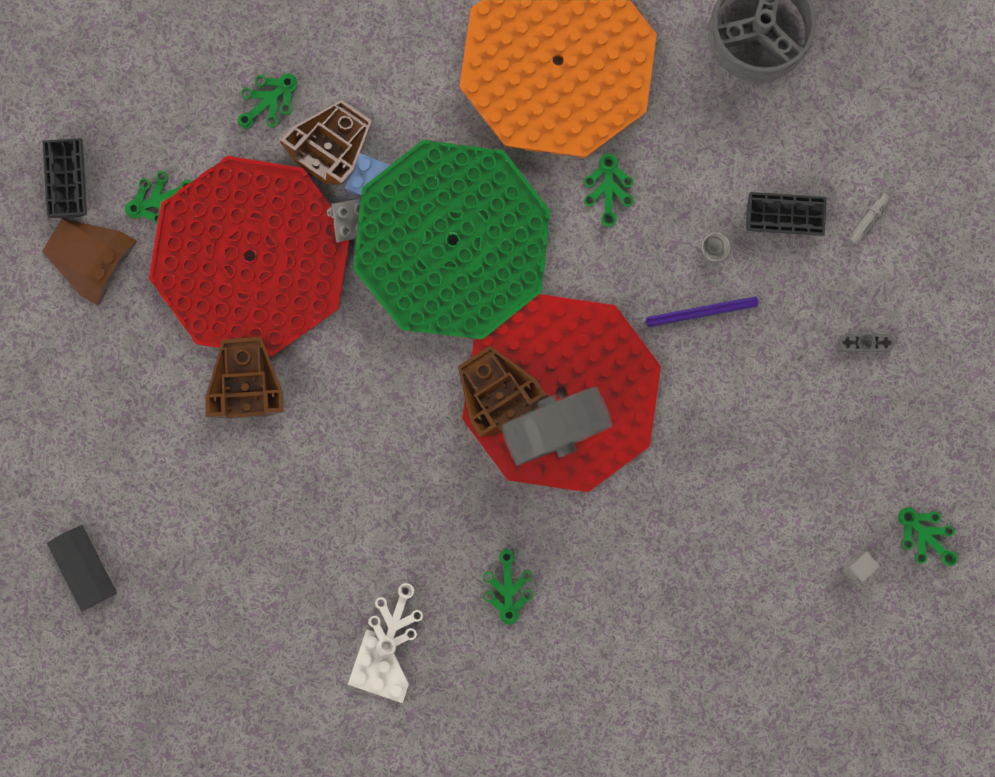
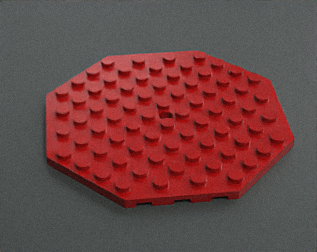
M226 156L218 164L199 175L197 179L178 190L169 199L167 198L161 202L149 280L159 291L195 344L220 348L222 339L261 337L268 355L273 357L339 310L350 240L336 242L334 218L327 215V210L331 206L303 168ZM253 251L256 258L250 262L246 261L245 254Z
M538 294L484 339H474L471 357L489 346L493 347L535 378L546 394L545 399L554 395L557 401L564 399L556 395V390L560 387L567 390L566 397L598 387L614 425L600 433L576 442L577 451L559 458L557 451L516 466L504 440L503 433L483 438L479 436L470 422L465 400L462 420L508 481L590 492L650 447L661 365L616 305Z

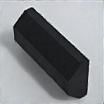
M72 138L42 141L47 217L63 219L87 215L83 139Z
M750 192L746 213L747 231L824 236L827 197Z
M83 525L71 529L47 542L81 612L117 594Z

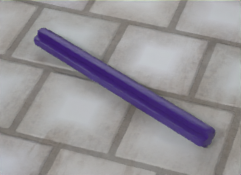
M754 296L649 316L646 318L647 327L753 308L758 306V299Z

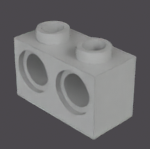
M857 550L841 564L844 568L843 573L850 580L853 579L863 582L880 567L866 551Z

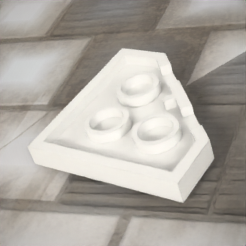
M366 629L348 685L403 703L409 683L394 653L390 656H382L378 653L376 646L379 639L375 631ZM384 643L383 649L388 650L389 644Z

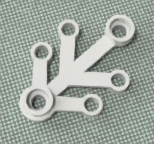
M404 583L398 587L399 599L393 616H391L387 608L385 598L379 597L375 600V606L380 609L388 626L387 634H384L378 616H371L368 624L373 627L379 639L376 647L378 653L382 656L392 655L397 645L407 640H414L417 636L416 631L409 628L403 635L394 638L396 630L414 621L419 622L423 618V613L420 610H414L411 615L400 620L406 600L414 594V588L411 584ZM404 587L408 589L407 595L402 593ZM380 599L384 601L382 607H379L377 604ZM415 612H418L420 614V618L418 620L414 618ZM373 618L378 620L376 625L371 624ZM410 630L414 633V636L412 638H409L407 636V633ZM384 643L389 644L388 650L383 649Z

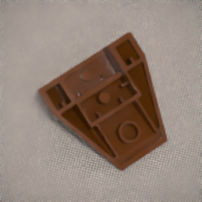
M341 99L291 127L280 139V143L296 164L325 184L342 185L354 171L372 120Z
M61 219L42 252L81 297L99 306L108 291L105 288L123 256L128 257L137 240L118 230Z
M261 337L222 339L205 397L206 417L237 419L266 417L284 412L283 391Z
M491 346L458 366L470 422L481 438L503 433L501 426L535 411L538 408L537 402L546 397L545 392L535 378Z

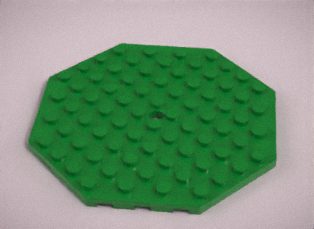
M422 140L362 187L353 270L401 330L484 339L542 292L551 211L504 150ZM449 235L457 237L458 242L456 245L448 244L447 238Z

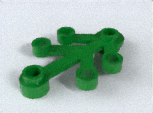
M290 73L283 74L280 79L266 78L264 75H258L255 78V83L258 87L262 88L266 85L278 86L273 91H254L248 87L241 90V96L245 100H250L251 98L263 99L249 113H242L238 117V124L241 128L250 129L254 124V118L268 106L269 116L266 119V124L270 128H275L278 125V97L283 93L284 103L281 105L280 110L286 116L292 113L291 94L296 90L298 81ZM260 78L264 79L263 84L258 83ZM291 80V84L287 86L285 81ZM245 91H250L248 97L244 96ZM285 106L290 107L288 112L283 111ZM244 117L249 119L247 123H242ZM275 119V124L270 125L269 120Z
M606 153L599 160L600 167L584 179V185L587 188H592L595 181L605 172V180L590 195L584 198V204L587 207H592L595 200L605 191V213L601 217V222L605 227H612L617 221L616 214L613 213V192L622 200V204L625 207H630L634 201L631 195H627L613 181V173L622 180V185L625 188H630L634 181L632 177L627 176L618 167L617 157L614 154ZM610 160L612 165L606 166L605 161ZM587 179H592V180H593V184H592V185H588V184L586 183V180H587ZM625 179H630V180H631V184H630V185H626V184L624 183V180H625ZM587 198H592V199H593V203H592V204H588V203L586 202V199H587ZM625 198H630V199H631V203H630V204H626V203L624 202V199H625ZM608 216L611 217L612 222L607 223L605 221V218Z
M159 171L156 175L157 182L150 199L143 201L146 191L151 188V182L146 178H142L139 181L140 188L135 200H131L126 204L125 212L132 219H138L142 216L158 224L156 218L159 216V213L154 214L145 209L150 207L160 209L161 202L167 198L169 199L178 190L192 181L184 180L180 187L161 194L165 183L169 180V175L165 171ZM165 174L166 178L160 180V175ZM144 181H147L148 186L145 188L142 187V183ZM133 206H137L136 212L131 211Z
M910 507L900 510L898 520L904 525V539L901 542V546L906 550H911L914 547V542L911 540L913 527L917 531V553L915 554V561L917 563L924 564L928 559L926 555V542L941 556V562L944 565L954 566L958 562L957 554L953 551H947L932 536L944 535L951 537L954 535L955 529L950 525H945L944 527H923L918 522L929 520L932 523H938L941 520L939 512L917 513ZM909 513L911 516L910 520L908 521L904 518L905 514ZM933 514H937L938 516L936 521L932 520ZM948 527L951 529L949 535L945 533V529ZM909 540L911 543L910 547L906 548L904 545L905 541ZM920 554L924 556V560L921 562L918 560ZM946 555L951 556V560L949 562L945 560Z
M504 549L499 554V559L503 563L504 586L494 577L491 571H486L483 574L484 582L490 583L505 597V605L496 599L494 592L490 590L484 593L483 598L500 611V619L507 625L514 624L518 620V610L533 598L532 590L525 589L522 592V596L514 604L512 603V597L526 582L532 579L533 574L530 570L522 571L521 577L512 585L511 563L514 561L515 556L510 549ZM506 553L511 556L508 561L503 559V555ZM525 572L530 573L531 576L529 579H525L523 577V574ZM488 573L492 575L490 581L485 579V575ZM527 591L531 593V597L528 599L524 597V593ZM487 593L493 595L491 600L486 599L485 595ZM509 611L513 613V617L510 619L505 616Z

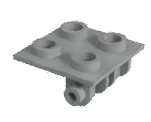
M361 198L334 203L327 210V215L334 218L336 242L356 238Z

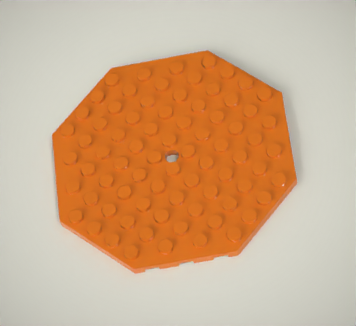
M481 0L470 9L459 88L505 148H520L527 151L549 152L556 155L578 156V158L586 159L646 114L657 34L630 0ZM554 57H561L564 62L561 65H555L553 59Z

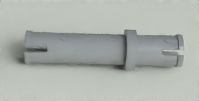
M882 192L875 203L869 206V211L847 238L850 242L858 246L878 217L882 216L883 210L892 200L891 197Z

